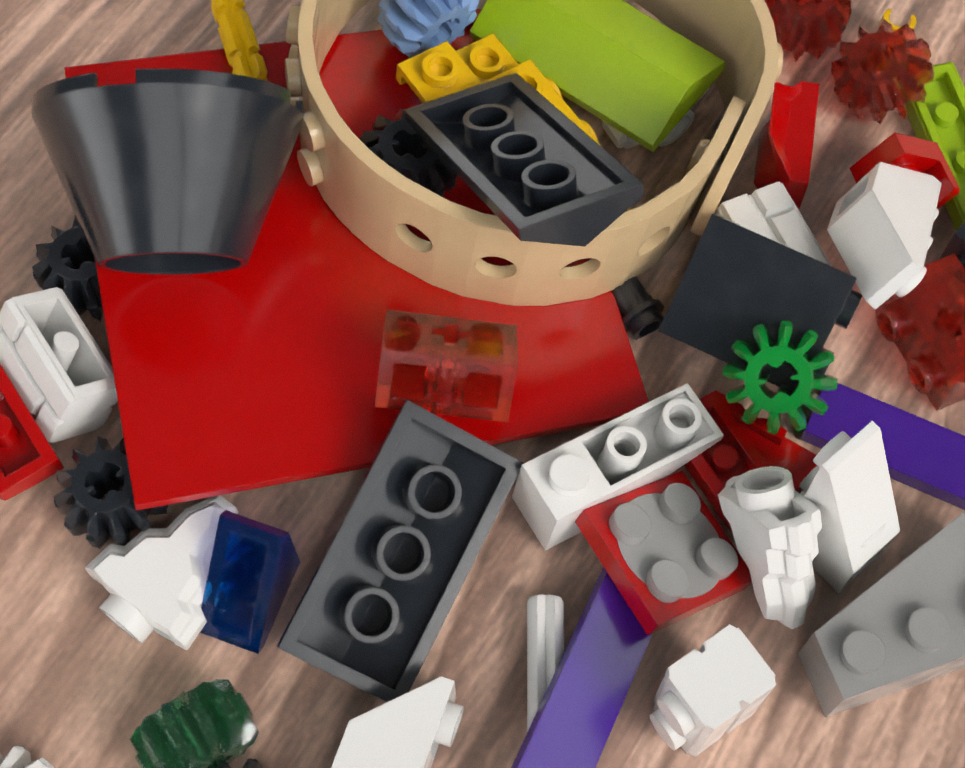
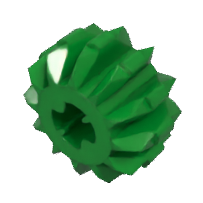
M789 320L781 322L778 330V342L772 343L769 331L764 324H758L753 328L754 338L760 348L759 351L743 340L738 339L732 345V350L737 356L748 362V365L726 364L722 372L723 376L727 378L744 380L743 385L734 387L726 394V399L729 403H737L747 397L752 400L753 403L745 410L742 420L747 424H751L756 420L761 409L770 412L767 421V431L773 434L778 433L781 425V413L788 412L790 421L797 431L806 428L807 422L801 408L802 404L814 413L824 415L828 410V404L811 390H835L838 379L834 376L814 373V370L828 366L834 361L833 352L826 350L809 357L806 352L815 344L818 333L810 329L803 335L798 346L790 343L793 323ZM784 361L791 363L796 369L792 373L791 380H799L798 385L793 390L784 385L779 387L776 392L770 390L765 385L770 375L762 374L763 366L768 363L772 367L777 368Z

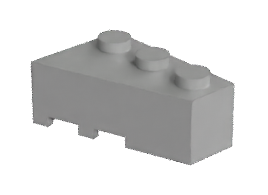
M965 511L816 630L798 652L825 717L965 668Z

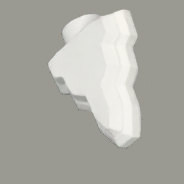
M773 466L760 467L747 471L742 475L733 476L727 481L726 487L718 494L723 515L731 525L737 550L749 568L754 594L765 619L778 620L790 629L804 625L807 607L814 598L816 587L812 560L819 553L817 534L822 529L820 509L809 499L795 491L792 474L785 468Z
M221 495L213 496L184 509L167 528H150L141 531L125 546L116 544L107 546L85 567L89 575L102 584L110 593V596L99 607L100 610L141 644L153 631H156L161 636L174 642L175 645L188 650L207 623L202 608L217 587L213 565L230 545L238 515L237 508Z

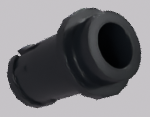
M636 276L628 279L622 286H618L611 291L616 299L625 330L630 332L634 340H638L660 328L664 319L662 315L664 305L659 299H653Z

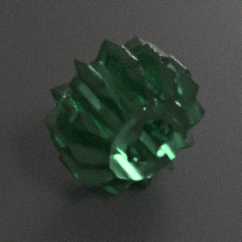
M229 679L202 682L188 692L183 691L170 702L161 704L160 709L143 719L141 725L135 729L130 738L137 754L135 759L140 768H217V765L224 762L230 763L235 758L243 755L246 749L254 744L259 734L252 718L254 714L242 693L236 691Z

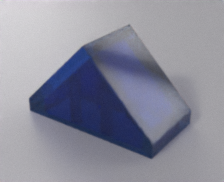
M224 510L220 514L201 606L207 623L200 633L259 654L266 643L300 564L289 532L228 510Z

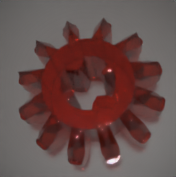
M764 0L774 21L777 43L781 44L782 50L785 49L792 52L795 62L804 52L819 59L827 47L836 48L837 43L843 38L846 29L845 25L848 24L852 13L850 8L852 1Z
M883 19L877 32L869 33L867 29L859 25V40L856 43L840 41L839 52L842 58L831 62V74L835 80L834 92L839 102H843V105L848 104L851 114L856 116L857 119L870 112L873 120L881 125L887 112L895 110L896 114L905 119L908 111L906 103L908 101L925 103L927 94L924 85L934 82L935 71L932 63L929 62L931 57L929 45L923 38L917 39L914 29L910 28L907 23L893 31L892 25Z

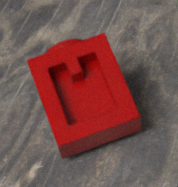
M896 132L849 168L856 184L879 162L933 175L942 183L937 209L960 192L956 179L937 142Z

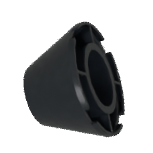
M135 69L136 83L98 86V75L90 73L53 82L42 87L33 95L31 99L32 118L96 262L101 268L134 274L192 275L231 271L248 265L303 123V101H296V107L290 104V90L264 80L230 73L191 69Z

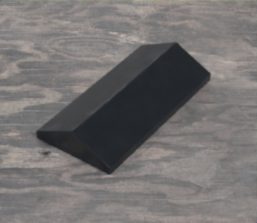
M517 73L404 109L407 123L520 241L585 247L644 196V183Z
M404 400L277 647L386 702L408 693L520 472L521 465L524 463L409 400Z

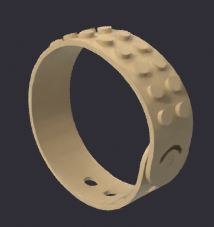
M302 0L301 6H291L286 30V43L292 44L289 57L285 58L286 86L290 90V104L295 107L296 101H303L304 118L299 132L301 150L297 151V158L306 182L310 186L316 185L324 201L337 218L365 245L388 262L430 285L460 296L511 306H548L590 299L612 291L618 286H622L625 281L632 277H637L658 263L677 242L691 219L707 183L711 184L709 192L690 229V232L702 237L709 219L715 213L764 112L775 81L779 78L783 66L782 46L780 43H777L774 21L764 0H632L657 17L673 31L726 61L725 69L714 81L724 104L725 114L713 139L700 140L686 169V175L680 182L644 205L625 211L596 238L583 247L520 241L496 215L481 213L451 202L406 178L368 149L350 130L338 114L323 87L319 72L327 53L340 31L370 0ZM405 224L414 226L422 231L430 241L417 237ZM500 257L513 264L506 266L493 265L483 261L481 258ZM592 258L583 264L572 267H565L566 265L574 261Z

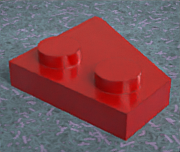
M715 390L699 400L724 436L720 441L684 466L733 534L730 523L723 515L718 494L726 487L725 485L730 478L760 467H782L790 471L795 491L800 494L803 491L799 487L800 483L817 466L813 462L816 454L786 438L788 430L781 426L778 433H769L767 431V418L757 417L751 424L745 423L742 420L745 412L743 405L738 402L729 403L726 395Z

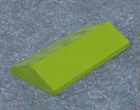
M487 0L470 29L471 38L475 41L494 34L518 64L531 60L544 77H548L556 83L561 95L652 152L655 151L711 86L726 66V61L622 0Z

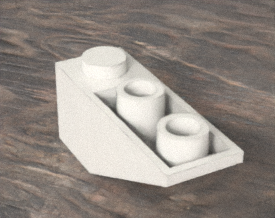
M687 383L522 464L512 498L546 551L581 533L575 520L583 510L669 476L720 441L724 434Z
M873 421L853 438L845 431H842L831 439L813 459L817 466L799 485L803 490L800 494L814 503L820 509L822 529L817 534L819 553L812 560L813 569L837 593H840L877 559L900 532L881 429Z

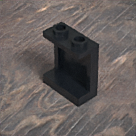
M712 214L658 331L728 364L748 365V362L737 356L732 350V345L738 339L743 340L759 351L760 348L754 338L753 328L758 324H764L769 331L772 343L778 342V330L781 322L789 320L793 323L790 343L798 346L803 335L810 329L818 333L815 344L806 352L809 357L828 350L823 347L834 324L847 329L863 295L852 290L857 277L850 273L841 271L742 227L740 224L720 215ZM784 361L777 368L767 363L762 368V374L770 375L767 382L778 387L784 385L793 390L799 383V380H791L792 373L796 370L791 363ZM828 366L816 369L814 373L825 374Z

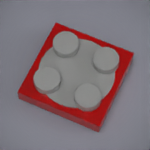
M683 470L587 508L575 520V523L647 636L745 590L752 583L748 566Z

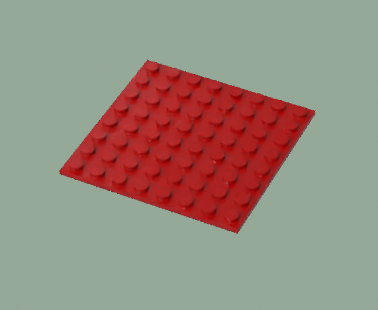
M471 28L464 30V36L457 37L451 43L455 51L476 42L471 38ZM382 30L338 35L327 53L319 72L323 87L338 114L359 139L363 131H372V124L376 121L378 115L395 121V115L400 108L404 110L423 104L407 83L400 85L396 80L397 64L410 58L400 52L396 46H393ZM286 41L258 44L260 48L258 54L263 57L267 69V81L287 89L285 58L289 57L292 44L286 43ZM224 48L64 67L66 78L96 73L98 75V86L136 83L135 69H191L230 74L233 71V67L228 63ZM299 135L247 266L236 270L208 274L149 275L107 270L101 268L96 262L136 511L369 468L404 400H409L490 445L603 425L649 402L616 299L611 291L590 299L548 306H511L463 297L430 285L388 262L374 252L337 218L324 201L317 186H310L301 172L297 158V151L301 150ZM459 176L452 192H445L444 198L451 202L481 213L495 215ZM405 224L417 237L430 241L422 231L414 226ZM500 257L481 258L483 261L493 265L506 266L513 264ZM592 258L580 259L566 265L565 267L577 266L589 261Z

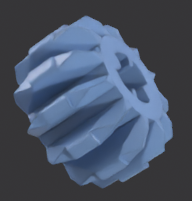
M381 0L378 4L381 11L377 21L383 28L382 32L390 43L396 46L400 52L412 58L446 41L451 45L457 37L464 36L465 27L474 22L477 16L475 10L480 0Z

